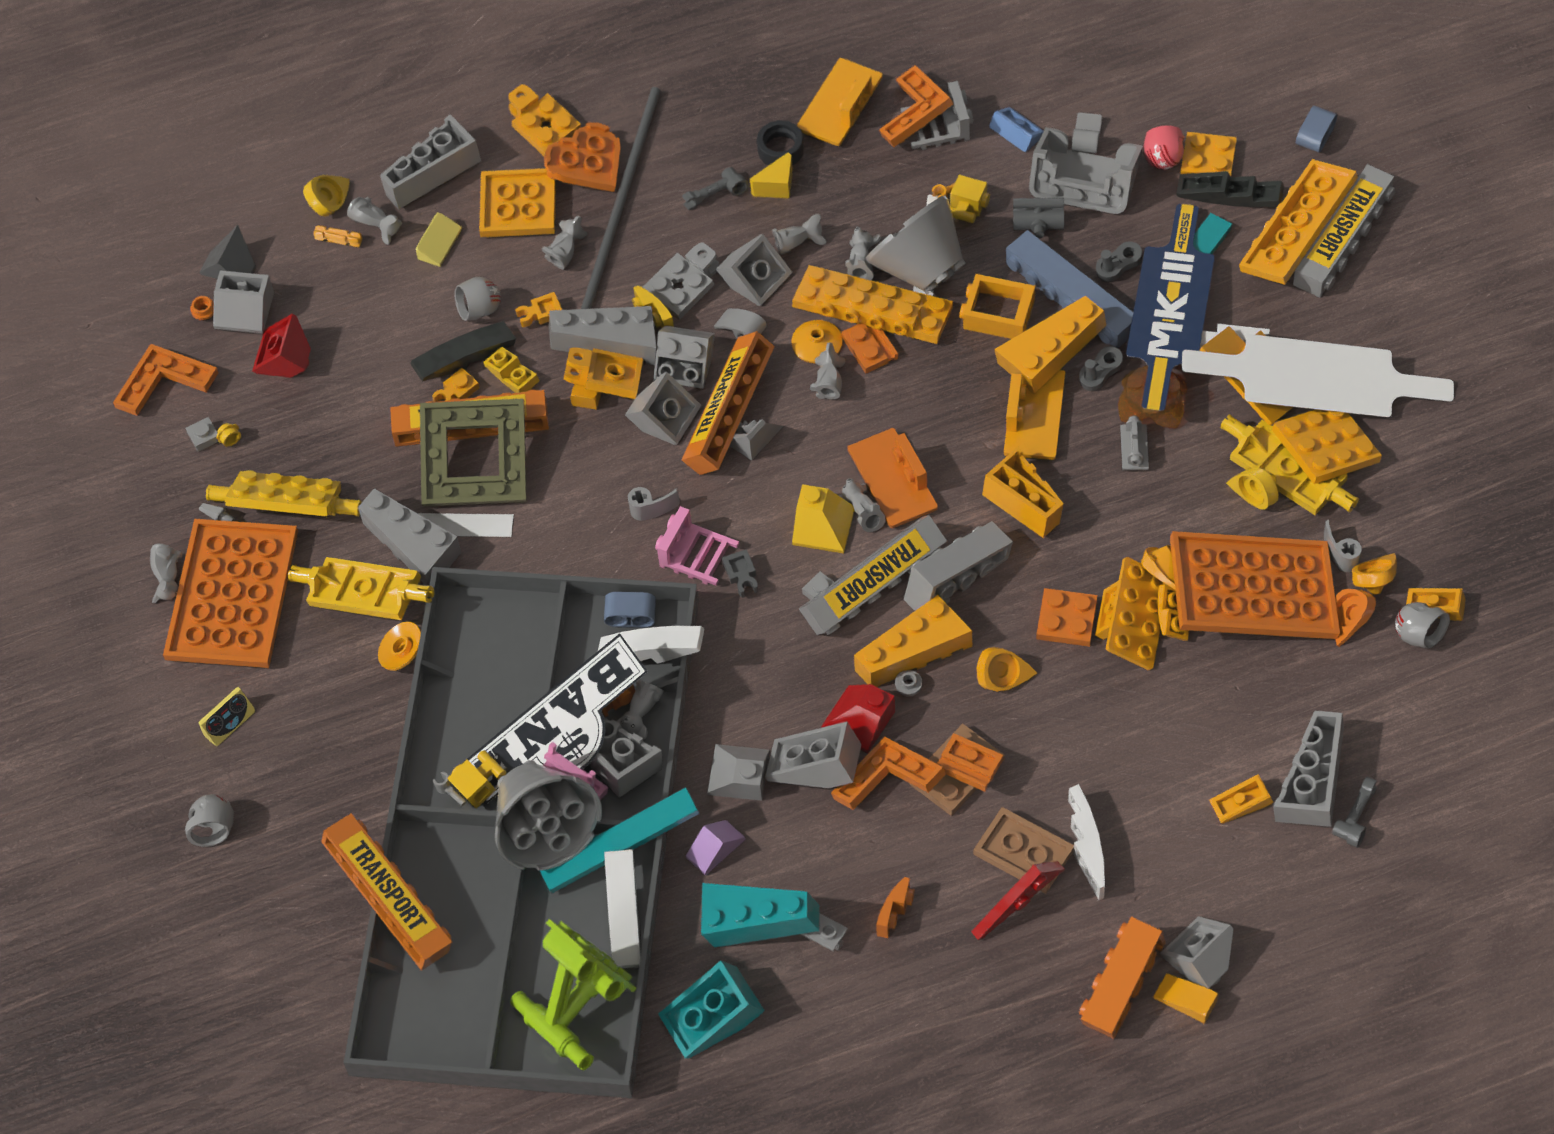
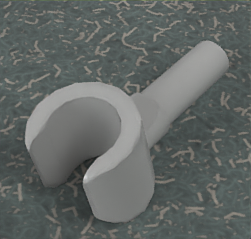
M441 772V776L445 780L443 783H437L433 779L435 788L439 793H447L461 806L466 804V800L455 791L452 783L447 779L449 777L447 773Z

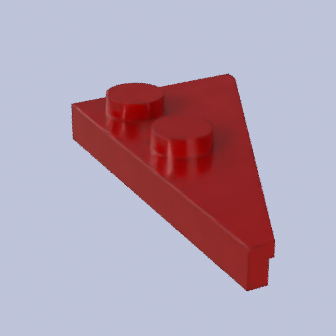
M1058 861L1034 864L971 931L978 940L984 938L1016 910L1023 909L1030 902V898L1065 870Z

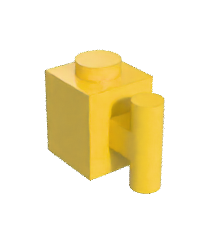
M958 175L950 193V208L953 218L974 223L976 216L980 215L982 208L988 206L990 194L987 193V182Z
M485 750L481 751L477 756L482 762L477 769L466 760L463 764L456 766L452 774L447 778L476 809L496 791L487 779L492 774L497 779L506 775V771Z

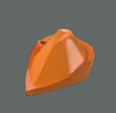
M1344 589L1335 597L1340 635L1335 639L1338 647L1344 644L1361 628L1374 613L1376 606L1375 597L1364 590Z

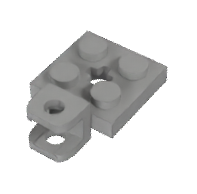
M703 242L695 245L685 255L686 259L679 253H676L643 286L644 289L656 296L668 311L678 319H681L714 286L711 277L717 272L716 268L720 264L716 260L715 251ZM682 282L684 286L682 289H673L675 283Z

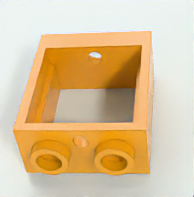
M975 274L973 283H969L967 286V303H962L959 317L963 319V329L1010 339L1018 336L1027 329L1035 302V286ZM979 292L1020 300L1015 319L975 312L974 308Z

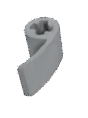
M1081 112L1077 114L1072 151L1097 153L1102 115Z
M734 308L727 309L714 325L715 329L733 330L736 339L756 331L762 334L767 327L765 320L758 314Z
M643 487L632 489L628 494L631 516L636 520L644 521L673 510L680 504L678 488L652 501L651 493L648 489Z
M1327 520L1324 528V541H1328L1330 558L1340 571L1350 573L1352 568L1360 562L1361 545L1358 541L1351 538H1346L1336 543L1331 533L1329 520Z

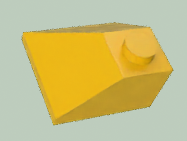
M802 484L796 507L792 545L844 554L855 511L853 505L828 488Z

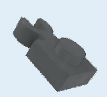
M747 549L722 557V563L731 584L738 582L739 595L742 598L745 597L744 587L751 586L753 591L757 593L758 584L753 578L756 576V570Z

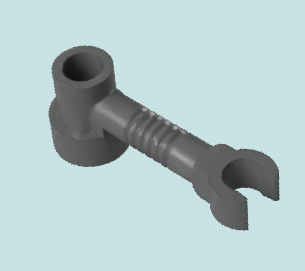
M728 167L722 172L721 176L723 179L699 191L694 190L684 193L682 197L686 202L683 204L688 210H692L703 199L725 188L732 195L739 196L748 189L749 183L733 167Z
M1369 777L1365 778L1359 795L1346 820H1337L1332 835L1347 840V844L1358 848L1361 845L1366 833V827L1357 824L1367 802L1376 791L1377 787L1375 784L1377 780Z

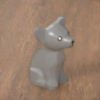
M369 197L355 198L348 206L347 216L356 223L379 227L383 242L386 245L391 243V236L396 234L402 225L397 216L391 214L386 216L382 209L371 203V198Z
M820 214L811 216L802 226H791L781 230L772 229L779 254L782 255L790 252L791 249L800 245L807 238L818 245L826 244V240L822 236V227L819 223L821 219Z
M579 215L574 219L562 220L559 224L562 232L555 237L550 246H543L542 248L546 260L559 269L564 270L570 263L574 255V239L580 240L587 236V232L582 229L581 217Z
M860 227L854 229V234L850 240V245L853 247L850 260H847L845 264L848 268V275L867 280L873 279L872 265L865 258L869 254L868 249L880 241V234L872 236L868 231L862 230Z
M828 342L826 350L820 353L819 357L815 358L816 365L821 367L817 371V381L810 385L811 391H817L816 396L819 399H838L842 390V379L836 368L844 366L845 358L839 357L835 352L833 344Z
M849 478L843 486L842 494L838 496L847 502L853 503L854 510L858 515L857 521L864 531L873 532L879 530L886 521L885 514L880 510L878 503H873L865 495L867 492L866 484H859Z
M154 544L150 551L151 569L159 581L152 603H156L159 599L171 600L177 596L178 585L175 582L177 576L176 563L178 559L182 558V552L165 544Z
M637 680V689L631 699L630 711L626 712L616 722L621 724V728L627 732L635 733L645 740L647 728L642 722V717L652 709L657 701H660L664 690L642 680Z

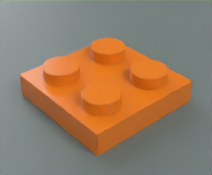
M1044 588L1036 640L1090 647L1098 595Z

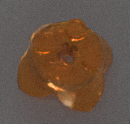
M1148 365L1127 373L1122 379L1121 386L1124 389L1118 402L1120 421L1127 422L1131 416L1139 417L1140 421L1150 417L1157 425L1177 428L1184 415L1182 396L1187 392L1185 380L1171 371L1165 409L1153 410L1142 407Z

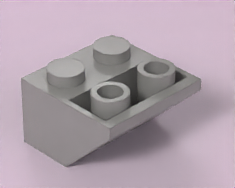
M220 270L214 290V329L263 334L274 295L269 275Z
M664 326L658 332L653 381L664 372H668L680 385L703 389L712 361L715 333Z

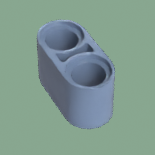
M1312 106L1298 132L1296 144L1320 153L1336 124L1337 114L1317 106Z
M644 592L608 593L605 596L604 622L612 627H650L655 623L656 598L654 595Z

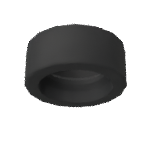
M784 120L769 122L763 126L757 135V151L760 159L769 166L789 152L792 157V165L797 163L803 156L804 139L801 129L796 124ZM776 137H787L795 142L792 148L783 152L772 151L766 147L767 142Z

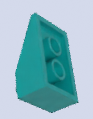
M719 961L659 1012L658 1015L683 1056L689 1059L744 1029L765 1010L739 969L734 965Z

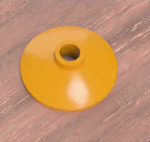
M811 320L801 324L794 331L791 341L794 353L801 360L816 364L815 358L819 357L820 353L826 350L828 342L833 344L837 354L842 348L841 332L834 324L824 320Z
M402 622L387 632L378 649V660L382 667L390 671H396L407 666L416 657L421 629L415 623Z

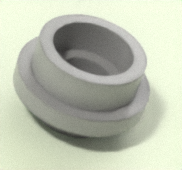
M905 670L897 675L895 687L903 696L911 697L921 690L922 678L915 671ZM912 680L913 683L906 684L904 683V681Z

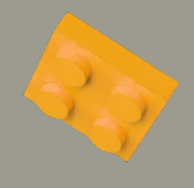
M1187 132L1181 174L1228 171L1231 177L1237 137Z

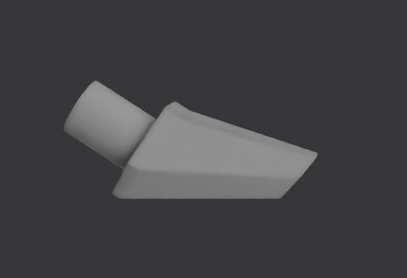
M202 503L199 507L200 511L214 520L235 521L233 516L225 512V507Z

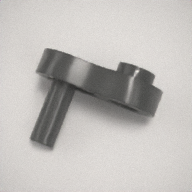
M1130 241L1122 243L1113 253L1109 250H1103L1101 258L1096 264V272L1099 279L1104 282H1113L1125 271L1138 266L1142 261L1141 247L1137 243Z
M1105 347L1100 350L1094 360H1087L1079 373L1081 386L1087 391H1096L1102 388L1106 380L1122 368L1123 356L1121 351L1116 347ZM1109 360L1115 361L1111 364L1106 363Z

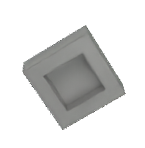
M209 417L185 428L198 452L219 442L216 438L218 432Z
M820 571L802 588V593L811 600L834 583V581Z

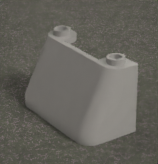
M1046 127L1033 152L1029 182L1031 194L1035 198H1064V204L1112 214L1123 212L1131 195L1143 146L1131 143L1123 144L1118 148L1116 159L1068 150V137L1063 131Z

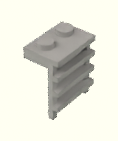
M958 81L948 83V96L954 105L941 114L948 135H939L935 119L929 122L933 138L925 139L922 128L916 131L919 141L911 142L912 149L921 147L922 150H925L930 145L940 147L941 143L949 141L950 144H954L955 140L963 138L965 141L970 140V124L973 123L971 109H966L965 90H960ZM909 107L901 108V113H903Z

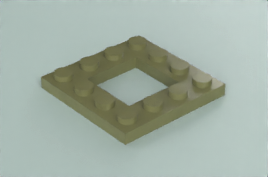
M524 399L420 403L421 501L423 507L527 502ZM498 428L499 476L448 478L447 430Z

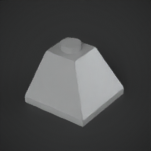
M760 234L732 252L716 268L731 289L758 306H761L793 273L763 234Z
M664 372L637 395L625 416L642 432L676 445L702 405L668 372Z
M716 744L707 794L762 801L770 750Z
M1198 916L1160 955L1190 982L1210 988L1217 984L1221 976L1228 970L1233 928L1229 924Z

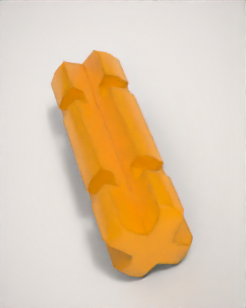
M317 225L314 230V238L316 240L325 241L327 239V242L343 245L350 243L349 246L360 247L363 238L359 232L351 231L349 233L348 230L331 227L327 229L326 226Z

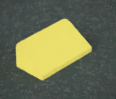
M437 212L416 247L418 260L440 267L460 234L462 227L445 215Z

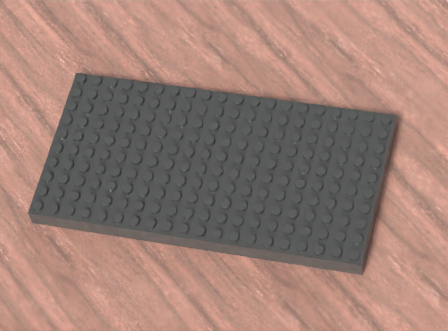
M433 567L429 586L434 588V597L431 598L432 601L430 603H426L382 848L384 856L390 863L394 862L401 872V877L406 884L410 883L415 888L420 902L430 907L438 925L448 930L452 938V944L448 954L421 971L371 907L344 1057L345 1068L348 1075L354 1077L632 1098L668 831L633 849L641 958L639 967L623 969L632 976L630 982L637 989L632 992L626 988L614 1001H607L600 994L595 998L592 997L568 1025V1028L579 1038L580 1045L594 1057L592 1065L582 1071L568 1057L565 1058L558 1055L555 1048L534 1028H529L524 1022V1016L510 1005V1000L516 992L523 991L534 1003L543 1004L548 1008L559 964L543 948V940L552 929L546 924L548 919H551L556 924L563 921L573 931L578 932L587 941H590L612 958L605 865L552 894L540 871L536 868L524 867V870L518 869L510 865L500 854L495 842L498 795L488 804L484 801L476 809L452 784L455 791L466 800V804L461 806L447 793H439L435 788L433 779L437 783H443L445 780L442 778L441 772H445L450 776L456 766L464 762L598 651L601 637L624 631L643 629L638 627H612L605 624V596L608 593L644 592L654 595L656 598L655 623L650 627L696 626L699 604L697 584ZM692 654L658 664L652 658L641 661L648 672L639 680L664 690L660 701H657L652 709L642 717V722L647 728V737L643 742L651 747L654 745L662 750L663 769L620 798L608 787L607 794L600 800L602 817L600 822L597 821L593 830L594 837L673 795ZM635 682L633 685H634V688H635V691H636L637 685H636V682ZM631 702L619 707L617 710L612 708L607 712L608 716L605 718L610 721L612 719L617 721L626 712L630 711ZM589 765L583 768L588 773L592 770ZM596 774L595 778L602 782L604 785H606V783ZM574 977L571 991L577 985L575 983V981L577 980L576 977Z

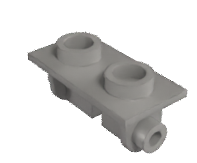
M1131 416L1126 425H1120L1122 470H1149L1147 425L1142 424L1139 417Z
M819 913V931L801 935L832 951L835 949L839 951L844 942L842 938L848 928Z

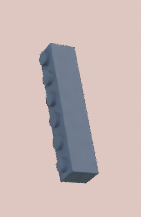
M1025 231L1006 247V263L1009 268L1023 275L1030 285L1037 286L1048 299L1056 301L1062 308L1087 296L1103 309L1106 326L1098 335L1104 343L1118 349L1129 339L1133 312L1031 232Z

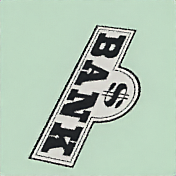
M619 633L466 760L477 769L482 764L477 756L481 751L485 750L506 771L507 775L511 770L523 765L528 760H533L543 766L547 761L544 755L548 752L549 745L554 742L557 745L556 752L582 770L596 757L604 741L605 721L601 712L602 709L648 671ZM493 774L487 780L496 791L485 800L486 804L498 795L499 787L497 783L499 779Z

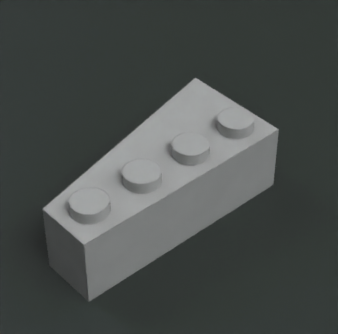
M1314 711L1303 736L1301 747L1293 759L1288 777L1284 780L1279 798L1276 799L1273 806L1275 822L1332 826L1344 732L1342 713Z

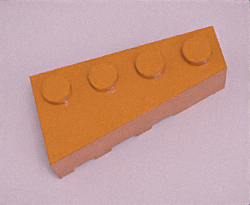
M1130 917L1128 923H1122L1117 934V938L1120 940L1115 949L1111 947L1104 961L1107 966L1103 974H1097L1092 984V989H1094L1093 995L1090 1000L1087 998L1084 1000L1079 1014L1082 1015L1081 1021L1083 1025L1113 1039L1116 1037L1131 1009L1132 1003L1129 1002L1130 998H1136L1143 986L1144 977H1142V974L1144 972L1148 973V971L1151 972L1155 964L1157 954L1155 950L1162 951L1166 944L1161 930L1133 917Z

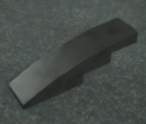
M1228 171L1180 174L1176 194L1180 198L1227 206L1277 207L1279 203H1282L1284 185L1282 181L1257 182L1255 176L1230 177Z
M502 321L460 335L436 346L411 360L410 364L423 382L454 374L461 368L466 371L468 363L488 359L492 351L498 350L500 347L514 346L516 338L506 323Z

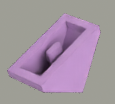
M727 820L704 825L688 851L686 858L706 876L745 841V837Z

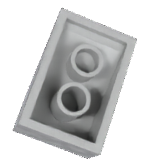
M848 722L774 739L765 778L771 782L821 788H832L853 783L861 743Z

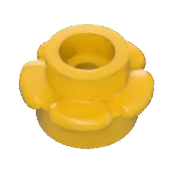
M230 423L223 424L218 429L216 436L219 443H223L226 447L236 444L241 438L239 426Z

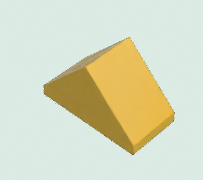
M789 152L750 178L751 194L754 197H790L793 169L792 157Z

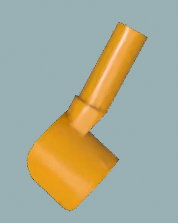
M955 183L947 187L941 184L935 185L932 188L933 197L941 194L938 198L941 196L948 198L947 195L951 193Z

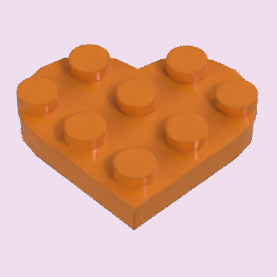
M587 123L585 127L576 129L572 138L562 137L558 142L548 145L544 155V166L547 170V176L550 179H556L569 184L614 192L620 155L619 137L616 138L609 131L610 127L606 125Z

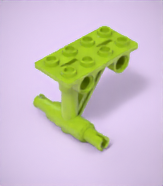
M548 919L546 924L552 929L543 940V948L559 962L548 1008L543 1004L534 1003L523 991H518L512 996L510 1005L524 1016V1022L529 1028H534L555 1048L558 1055L565 1058L568 1057L583 1071L592 1065L594 1057L580 1045L579 1038L568 1028V1025L592 997L595 998L600 994L607 1001H614L626 988L632 992L637 988L630 982L632 976L622 967L616 965L609 955L598 949L590 941H587L578 932L573 931L563 921L556 924L551 919ZM574 977H576L577 980L575 981V983L577 985L571 991Z

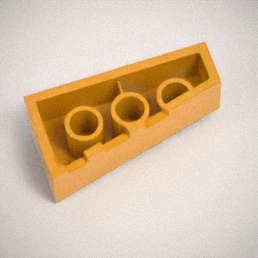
M1084 296L994 349L997 363L1010 374H1022V384L1026 385V388L1035 394L1106 326L1104 310L1087 296Z
M937 595L854 654L855 671L867 684L878 687L896 679L897 675L902 671L914 668L917 670L927 666L928 662L940 657L941 659L947 658L952 655V652L963 648V650L973 647L972 630Z

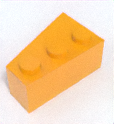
M1019 446L985 475L982 495L1042 538L1060 524L1064 503L1046 480L1042 481L1036 473V467L1032 463H1028Z

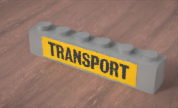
M1368 164L1366 165L1296 268L1293 281L1294 286L1319 298L1325 290L1329 291L1332 288L1336 278L1335 275L1337 272L1341 273L1344 270L1349 254L1353 255L1356 252L1360 238L1362 236L1366 237L1369 233L1372 220L1379 218L1385 201L1389 202L1395 192L1393 187L1394 176Z
M929 515L921 517L801 606L799 610L816 635L825 632L829 635L840 627L838 622L845 617L849 620L861 612L859 607L865 602L871 604L881 597L880 591L886 586L888 589H891L902 581L900 576L906 571L910 574L911 567L917 560L931 556L947 540Z

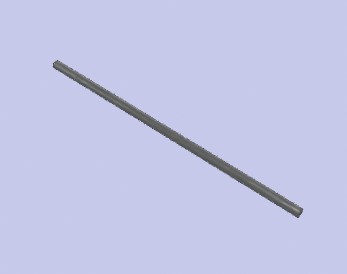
M657 87L651 88L581 309L592 308L661 92Z

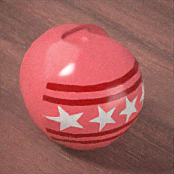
M1159 126L1146 133L1143 151L1145 159L1151 166L1166 170L1176 166L1181 161L1184 153L1183 141L1185 139L1182 130L1175 126Z

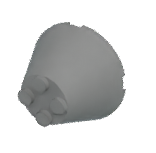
M946 196L937 198L903 223L905 227L898 233L893 235L891 233L867 255L865 258L867 262L921 289L926 295L933 291L939 283H944L955 274L954 272L965 265L966 262L962 257L949 200Z
M533 760L524 762L523 765L514 768L498 780L495 842L500 854L510 865L524 870V867L536 868L538 871L551 869L577 856L593 839V830L597 821H601L602 806L599 796L586 781L539 765Z

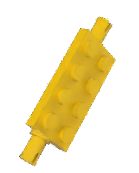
M1231 414L1227 416L1228 420L1225 418L1222 421L1220 428L1236 437L1239 442L1238 446L1230 454V460L1245 470L1261 468L1270 474H1274L1277 479L1276 486L1278 491L1313 515H1316L1331 500L1349 513L1353 510L1352 508L1356 507L1359 498L1341 488L1347 481V474L1313 484L1272 431V425L1269 426L1264 420H1261L1257 426H1246Z
M251 470L240 471L230 487L209 484L206 489L207 501L225 502L226 506L318 516H336V514L360 516L358 507L362 503L361 500L339 498L341 481H332L328 478L312 479L305 476H283L278 473L263 474Z
M326 557L322 566L305 568L292 565L288 573L290 582L309 584L310 592L306 599L309 606L402 620L411 600L430 603L432 601L431 598L434 597V588L432 586L418 585L421 575L418 571Z

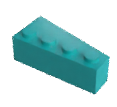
M702 883L701 935L715 948L819 931L820 905L807 891Z

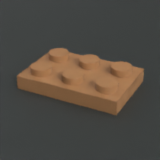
M963 723L954 732L959 736L1002 754L1003 761L1005 760V754ZM952 735L929 758V760L935 763L939 762L941 754L943 753ZM945 775L929 793L909 783V785L950 816L977 790V788L948 775Z
M1002 807L974 848L973 855L1020 880L1034 864L1058 861L1064 867L1074 852V845ZM1056 878L1040 891L1046 894Z

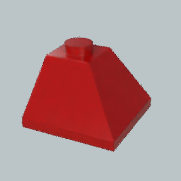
M292 313L264 330L252 372L291 378L307 369L310 362L308 358L311 348L296 315Z
M872 684L848 685L821 728L848 722L861 743L860 750L869 753L895 713V696Z

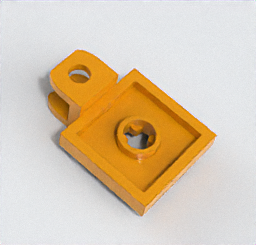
M523 84L509 93V110L515 117L512 120V127L543 156L549 144L558 142L562 137L570 138L576 129L581 128V124L548 93L539 99V96L531 88ZM520 93L525 94V95H520V97L517 98V95H518V94H520ZM542 122H550L551 127L548 128L547 126H545L542 128Z
M576 347L570 348L563 379L569 383L586 386L585 389L635 399L638 392L643 358L595 348L593 350ZM575 356H579V357H581L582 359H581V360H577V359H575L574 357H575ZM571 372H577L579 375H573Z

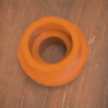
M207 296L195 298L190 307L192 316L198 320L211 318L214 315V301Z

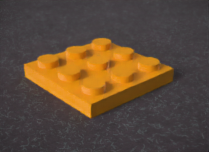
M546 168L481 171L480 237L555 234L556 179H550L547 176Z
M1315 409L1275 422L1272 431L1313 484L1380 463L1382 457L1350 414L1346 412Z

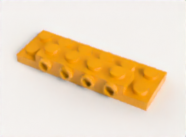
M1312 159L1297 182L1290 187L1288 195L1283 202L1279 203L1272 218L1265 223L1258 238L1254 239L1251 248L1239 264L1240 272L1285 285L1358 179L1357 171Z
M809 265L794 295L792 307L850 323H863L874 329H882L897 335L938 344L953 309V301Z

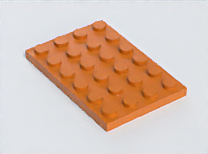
M194 519L163 652L165 660L269 668L287 587L288 573L291 568L298 535L297 526Z
M1172 531L1170 544L1180 630L1337 639L1340 635L1328 541Z

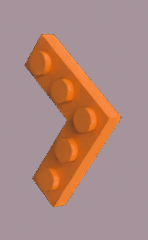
M916 65L896 79L898 85L916 103L879 129L881 135L893 147L904 142L913 133L923 128L931 120L954 105L951 98Z
M150 344L113 404L119 410L138 416L162 377L207 393L218 375L217 367Z
M884 737L857 765L853 783L837 786L831 794L835 801L854 810L889 772L927 793L937 785L946 775V772L937 763Z

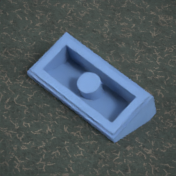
M1010 107L995 111L989 125L992 130L1024 152L1032 148L1040 140L1044 132Z

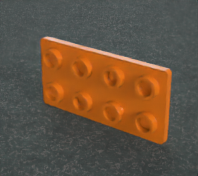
M891 428L847 447L874 500L879 504L883 514H885V520L890 528L893 529L938 509V505L927 487V472L905 433L898 435L896 430Z

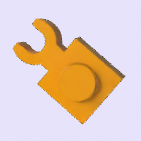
M555 292L532 299V306L530 307L520 306L515 309L517 317L526 315L525 318L520 319L522 327L530 326L537 319L540 325L549 322L550 311L562 310Z
M461 368L443 382L444 389L433 393V402H438L441 399H445V401L454 398L467 399L480 388L479 383Z

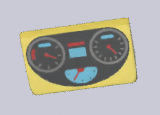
M237 687L199 721V725L203 735L215 746H218L253 715L255 709L242 690Z

